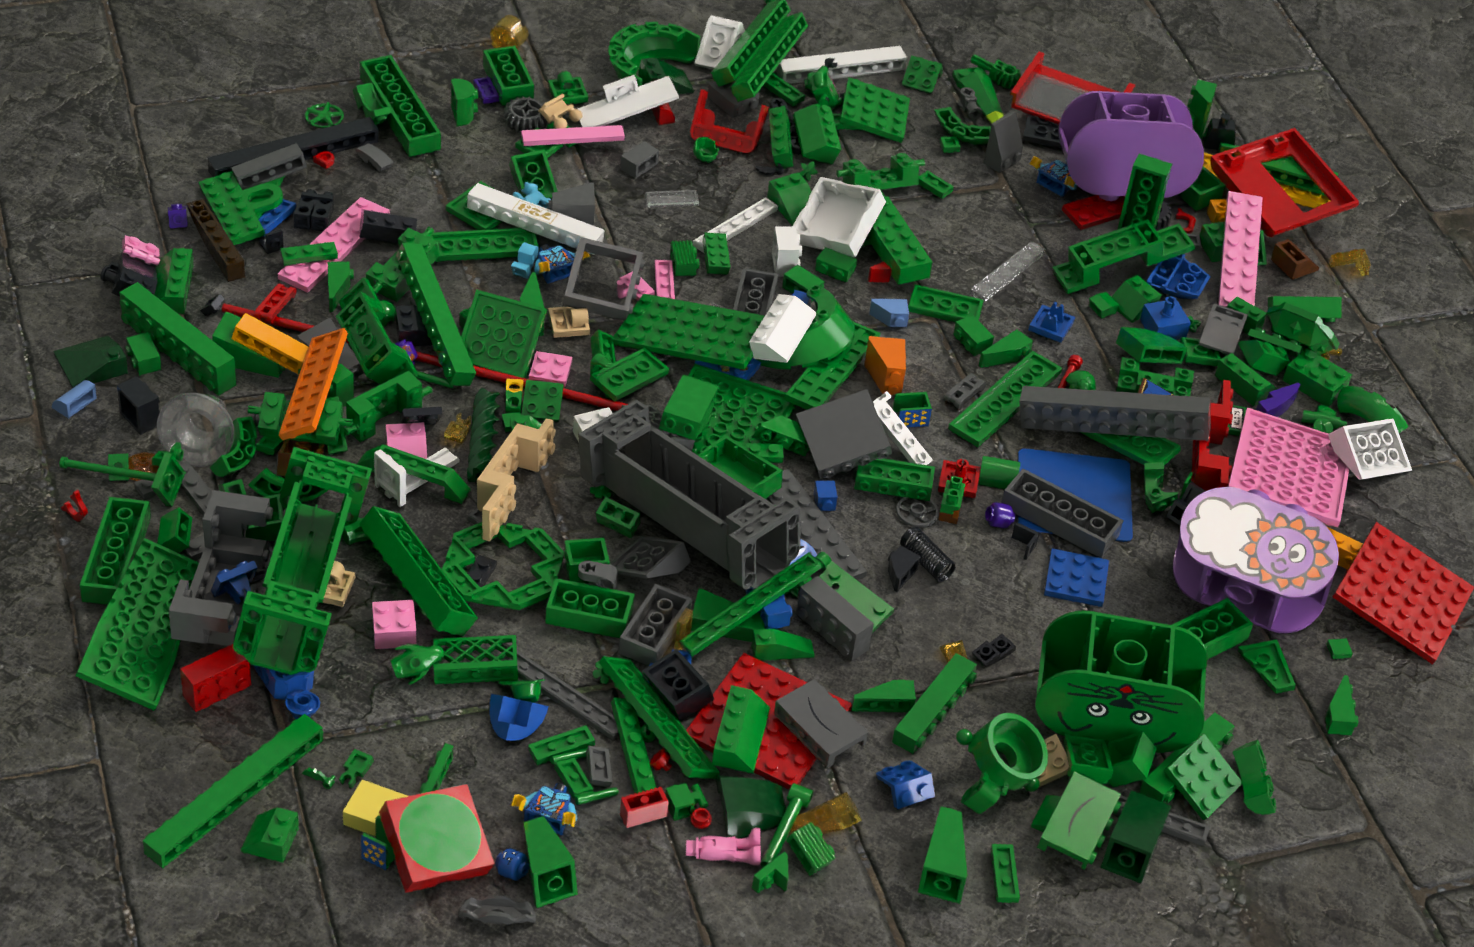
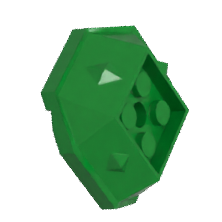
M1287 302L1281 303L1280 306L1269 307L1266 313L1272 322L1271 331L1282 336V340L1289 342L1291 339L1299 342V346H1302V352L1308 348L1316 354L1322 355L1332 349L1337 350L1340 345L1333 331L1322 323L1323 320L1319 315Z

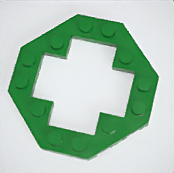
M482 522L454 533L442 570L465 601L521 610L550 597L555 578L559 577L564 560V551L543 529L534 528L529 530L523 529V525L507 523L506 526L501 525L498 534L493 536L492 539L499 537L508 548L526 542L543 560L531 566V573L538 580L510 592L498 580L479 587L463 569V567L475 563V555L469 549L487 542L483 540Z

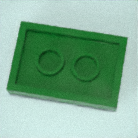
M1255 327L1254 330L1250 328L1248 334L1249 341L1268 342L1273 346L1284 348L1288 355L1294 357L1302 353V346H1299L1300 343L1290 339L1288 342L1282 340L1283 337L1273 333L1271 336L1265 334L1266 331Z

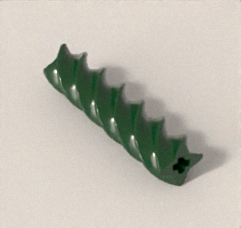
M480 388L473 402L474 411L472 414L467 468L468 482H477L478 477L493 458L491 451L497 447L493 443L492 438L498 434L493 425L499 421L494 412L501 407L495 401L500 393L489 392L484 388Z

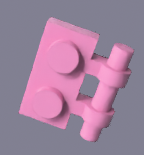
M125 235L122 241L123 253L128 254L131 258L144 260L146 264L158 266L160 262L159 248L154 244L141 242L136 237Z

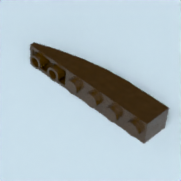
M204 199L186 203L203 242L227 281L230 282L244 278L245 267L243 258Z

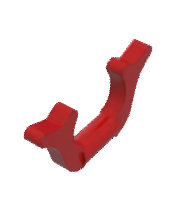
M1178 208L1176 219L1187 220L1189 222L1188 226L1183 229L1186 233L1192 234L1196 218Z
M77 489L70 498L78 506L79 512L74 510L69 501L64 503L61 509L67 512L75 521L80 522L88 514V510L81 499L80 491Z

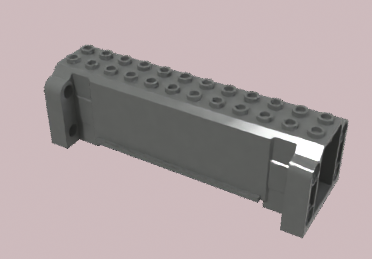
M638 400L578 434L580 467L583 479L595 487L606 486L628 503L730 571V579L743 589L751 587L756 589L787 568L791 561L798 556L800 552V506L789 498H786L777 505L772 504L657 428L655 430L651 429L649 409ZM623 446H625V455L619 451Z

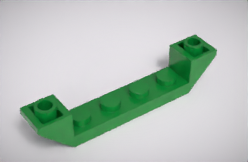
M384 444L366 451L357 463V465L372 468L371 472L374 473V453L381 449L384 453L390 455L397 464L403 466L407 474L445 487L444 498L462 504L471 492L470 487L454 469Z

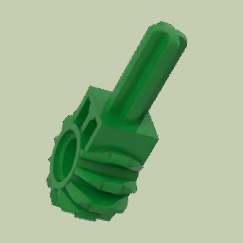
M975 54L970 60L972 64L990 72V79L997 82L998 86H1003V88H1014L1021 78L1020 70L1016 69V66L1006 64L1000 60L993 64Z

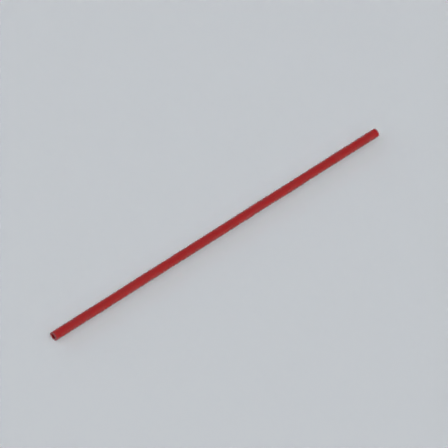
M225 303L222 306V312L224 313L229 312L239 317H243L246 313L254 317L255 311ZM277 316L273 323H268L264 319L260 320L263 323L299 332H305L314 327L313 325ZM417 352L418 357L415 361L442 367L437 356ZM474 366L475 376L506 383L507 379L524 380L523 388H525L526 380H529ZM563 388V398L603 408L609 407L615 411L620 410L622 405H628Z

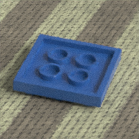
M1052 549L1044 596L1102 607L1109 560Z

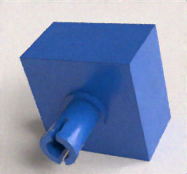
M1172 296L1166 297L1165 301L1144 304L1140 318L1145 329L1164 334L1175 340L1181 337L1187 338L1191 324L1177 299Z

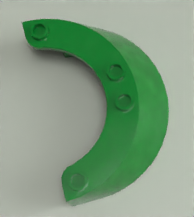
M645 22V25L639 26L633 24L621 29L612 37L608 48V55L619 80L634 75L639 87L642 86V78L636 75L641 59H670L691 63L696 60L701 36L671 23L668 26L659 25L658 22Z
M813 285L806 294L809 299L815 302L816 316L789 361L786 363L756 360L761 362V366L775 369H791V366L802 365V368L817 365L816 361L824 358L830 360L842 353L852 343L855 332L854 323L828 290L819 285Z

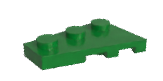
M1277 639L1238 646V652L1275 694L1295 690L1296 684Z

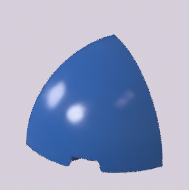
M491 694L490 720L496 734L504 740H521L537 730L543 722L549 706Z

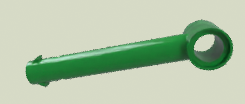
M796 783L792 784L787 796V801L790 803L760 862L763 868L778 857L801 808L807 809L813 796V790Z

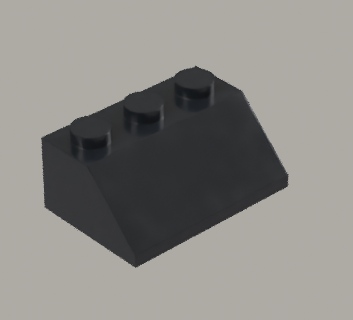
M362 209L359 237L399 244L398 238L408 227L416 231L417 219Z

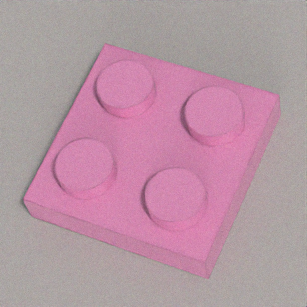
M536 351L529 380L561 383L566 387L572 365V357Z

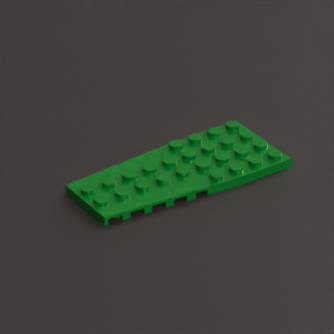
M145 538L100 618L75 676L151 710H155L171 672L180 644V640L171 639L169 608L180 580L189 581L190 589L199 562Z

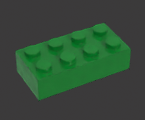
M704 232L702 241L707 273L729 274L731 266L726 234Z

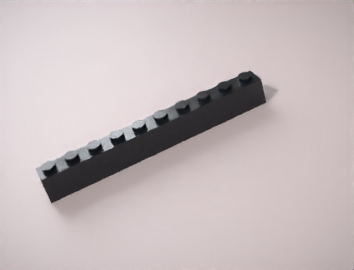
M371 117L207 157L208 171L212 177L232 171L231 167L296 143L303 152L305 161L313 159L314 156L323 151L337 153L361 147L368 143L378 142V127Z

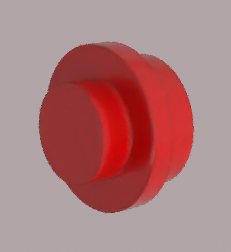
M698 808L691 814L690 822L694 827L704 829L710 826L712 816L707 809Z

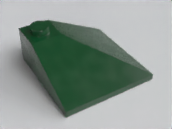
M109 336L54 351V355L72 388L84 380L94 384L128 374L126 355L120 345Z

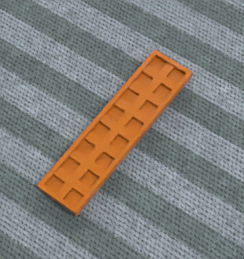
M345 328L311 339L279 432V437L282 441L296 438L302 434H309L316 430L348 335Z

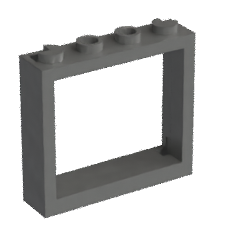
M580 237L564 294L563 306L576 309L587 308L588 312L625 321L628 313L632 314L634 304H631V300L636 299L638 289L634 288L635 284L639 285L641 275L638 273L639 270L643 271L645 260H642L643 252ZM584 252L635 264L624 305L573 293Z

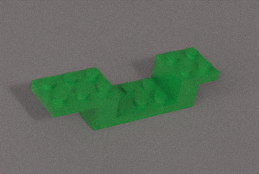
M1147 219L1069 246L1068 262L1054 266L1053 273L1066 293L1070 294L1099 284V268L1139 255L1148 267L1195 250V245L1179 223L1156 231Z
M363 277L338 301L342 310L336 315V318L341 328H345L347 331V340L366 377L379 384H383L407 371L417 377L419 374L406 350L392 343L380 321L387 314L369 280Z

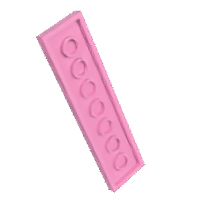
M1231 191L1227 194L1218 305L1227 307L1236 297L1245 300L1253 306L1255 304L1262 197Z
M360 197L309 244L335 242L338 259L286 265L278 273V279L308 293L328 274L327 262H341L365 239L359 237L361 210L365 209L390 213V210Z

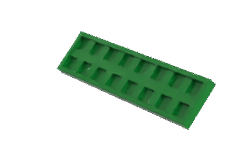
M853 322L855 332L852 343L836 357L830 360L824 358L816 361L817 365L808 367L785 394L784 400L806 410L827 403L866 356L868 337H880L881 333Z

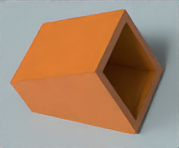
M868 337L864 366L882 394L886 391L890 395L902 393L906 372L905 339Z

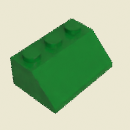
M1198 79L1197 84L1192 86L1190 95H1193V98H1189L1187 108H1190L1189 110L1197 117L1194 131L1202 140L1217 84Z
M1231 353L1219 360L1215 376L1222 382L1223 380L1231 381V389L1251 405H1258L1259 401L1267 399L1269 392L1277 390L1274 385Z

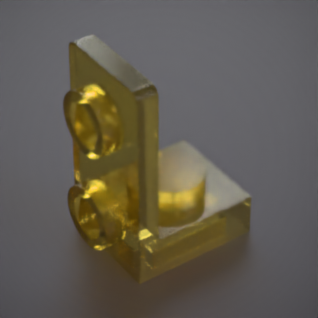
M1354 249L1348 252L1332 254L1329 262L1330 267L1355 263L1356 269L1360 271L1361 276L1368 275L1371 266L1365 249Z

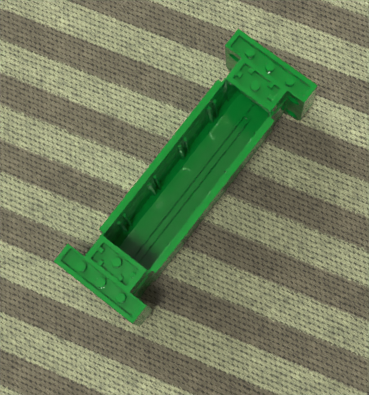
M293 447L280 495V503L286 508L262 585V587H266L265 594L247 592L233 643L234 651L243 655L250 664L290 675L301 671L312 672L316 669L332 613L317 610L316 608L318 602L323 603L344 525L347 523L352 524L358 520L372 468ZM304 483L345 494L340 511L335 513L317 508V504L315 507L302 504L299 500Z

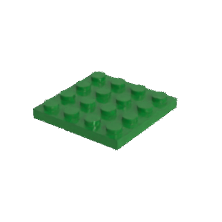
M848 77L839 122L902 143L910 98Z
M476 289L461 335L473 366L526 378L547 309Z

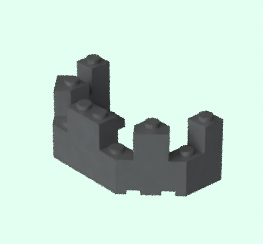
M213 490L202 519L205 548L190 589L189 581H179L169 608L171 639L226 646L234 643L244 600L240 597V604H236L228 592L214 597L211 589L220 571L224 569L232 570L241 562L247 561L249 563L255 561L257 569H265L270 553L268 550L269 541L247 538L245 535L249 525L266 527L268 519L271 520L273 508L270 507L269 498ZM249 583L251 592L257 593V584Z

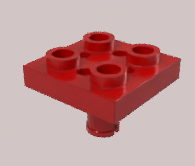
M958 459L957 462L944 460L938 491L944 492L946 481L951 480V476L963 478L962 483L965 484L963 496L975 498L981 467L969 465V462L965 459L964 463H962V459Z

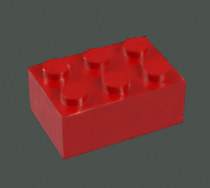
M233 644L180 668L183 697L195 712L251 686L250 663L243 655L234 651Z

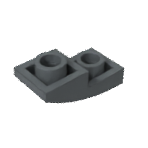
M369 143L355 150L365 163L371 162L379 172L391 167L394 163L383 151Z

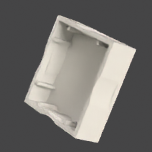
M820 177L809 196L806 206L800 212L792 227H796L797 234H800L799 245L821 250L827 247L844 255L856 257L886 201L880 189L862 185H850L842 181Z

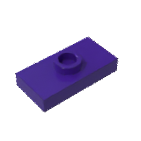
M490 77L473 79V85L478 90L483 104L499 101L500 96Z

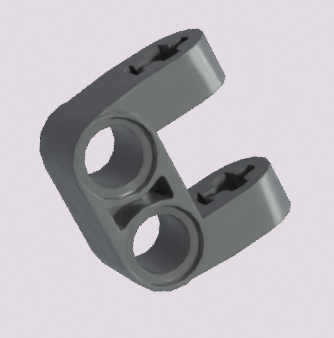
M583 561L579 564V578L590 582L583 584L616 590L618 574L616 567L593 561Z

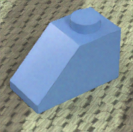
M871 299L870 315L889 327H907L909 318L907 299Z

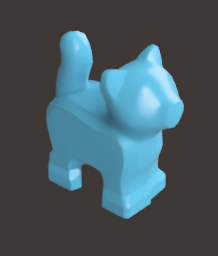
M525 182V187L521 190L523 194L527 195L523 198L518 192L513 193L514 197L544 208L548 207V201L551 200L544 197L538 191L536 184Z

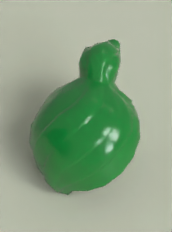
M1074 371L1066 377V382L1070 384L1069 389L1096 390L1095 378L1088 371Z

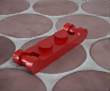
M278 283L256 308L254 318L258 320L264 319L268 323H273L275 317L290 299L295 298L297 288L291 286L288 288Z

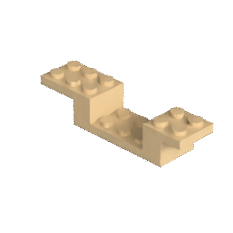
M546 418L539 429L517 423L478 477L477 508L482 511L483 540L491 541L493 536L498 534L500 526L507 521L509 513L514 511L516 507V500H514L516 485H514V476L511 475L513 471L520 467L539 472L541 467L546 465L550 454L554 453L555 444L553 443V438L555 436V429L553 428V420Z

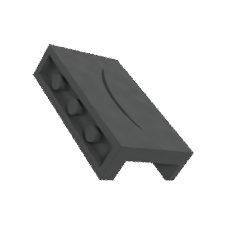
M815 679L776 700L774 715L826 768L834 765L835 756L857 743L861 747L866 745L868 736L866 728L860 725L853 718L852 714L846 711L839 701L833 698L826 691L825 687L820 685Z

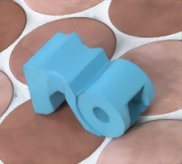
M525 242L518 250V262L514 261L511 265L514 275L529 278L531 267L534 266V261L538 255V246Z

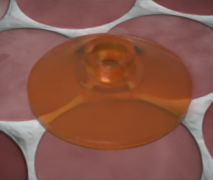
M142 452L129 457L130 470L156 474L159 466L152 465V457L155 455L153 453ZM130 478V479H132V480H134V481H139V480H141V479H136V478Z

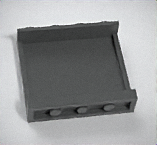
M868 389L796 414L797 422L800 424L820 479L831 478L839 472H848L856 466H864L873 460L885 459L892 454L891 445Z

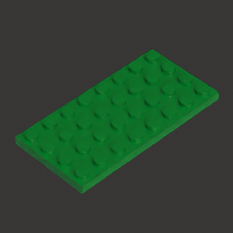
M643 294L634 306L632 314L627 316V319L613 336L612 341L614 345L639 350L646 348L649 352L745 370L753 357L749 341L765 315Z

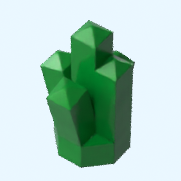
M358 517L356 522L344 525L342 538L348 545L371 540L363 533L364 530L359 524L362 521L360 517Z

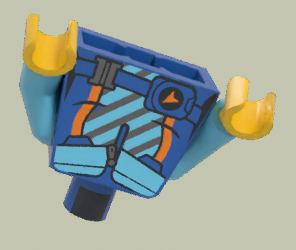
M1033 156L1029 164L1039 171L1036 183L1062 197L1069 189H1077V184L1070 176L1067 164L1060 160L1042 164L1041 159Z
M543 245L540 247L538 259L535 261L536 274H542L547 284L570 276L576 253L567 251L559 245L549 248L548 245ZM584 252L582 260L589 257L588 252Z
M557 783L554 789L543 786L538 792H534L526 797L516 794L511 803L512 807L517 806L520 811L524 809V822L544 816L555 833L563 835L566 824L574 827L577 821L575 805L571 803V796L566 793L567 787L562 783Z

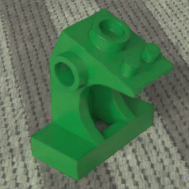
M1163 462L1144 463L1145 501L1152 513L1164 511L1167 507L1172 506L1175 500H1178V492H1163L1160 489L1163 488Z

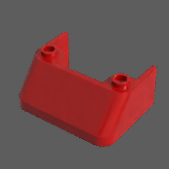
M700 89L690 129L691 137L694 140L699 137H708L715 141L716 146L743 153L753 152L763 133L769 107L761 106L758 121L750 122L745 132L714 125V112L705 108L708 91Z

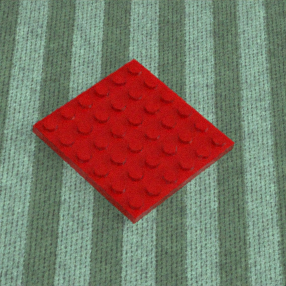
M1376 522L1332 597L1433 665L1452 631L1451 625L1456 624L1474 586Z
M746 653L742 654L713 693L714 700L701 709L686 730L698 746L713 753L731 685L753 690L770 707L754 773L790 790L793 783L798 785L801 783L817 760L815 755L774 715L776 700L808 682ZM829 693L839 701L846 711L850 712L852 703Z

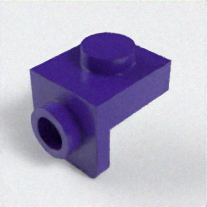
M171 204V207H167L170 228L188 226L186 206Z

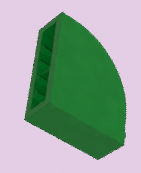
M1121 327L1116 340V344L1138 362L1182 364L1187 351V347L1179 341L1164 334L1142 328Z

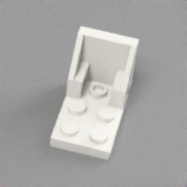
M710 16L698 50L695 66L713 70L744 33L745 29L742 22Z

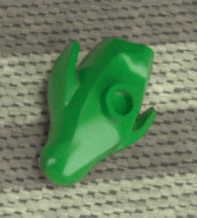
M405 644L396 647L395 650L406 651L395 656L390 661L397 679L415 676L408 682L410 685L421 680L430 668L444 657V650L439 645L425 647L417 644Z

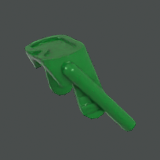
M597 353L591 360L590 376L601 370L602 366L611 368L612 362L606 359L605 355Z

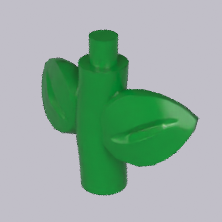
M1325 405L1318 406L1317 412L1307 410L1303 412L1302 423L1313 424L1312 429L1329 434L1333 432V429L1337 430L1347 426V421L1340 420L1341 417L1336 416L1337 412Z

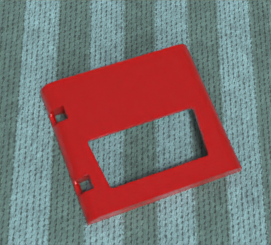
M1295 128L1212 155L1210 159L1213 172L1229 191L1262 197L1260 228L1268 237H1273L1345 212L1359 205L1358 199ZM1288 156L1293 157L1330 201L1310 211L1302 212L1261 163Z

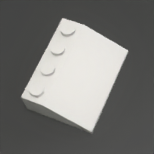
M1394 419L1343 426L1328 434L1334 452L1359 480L1412 470Z

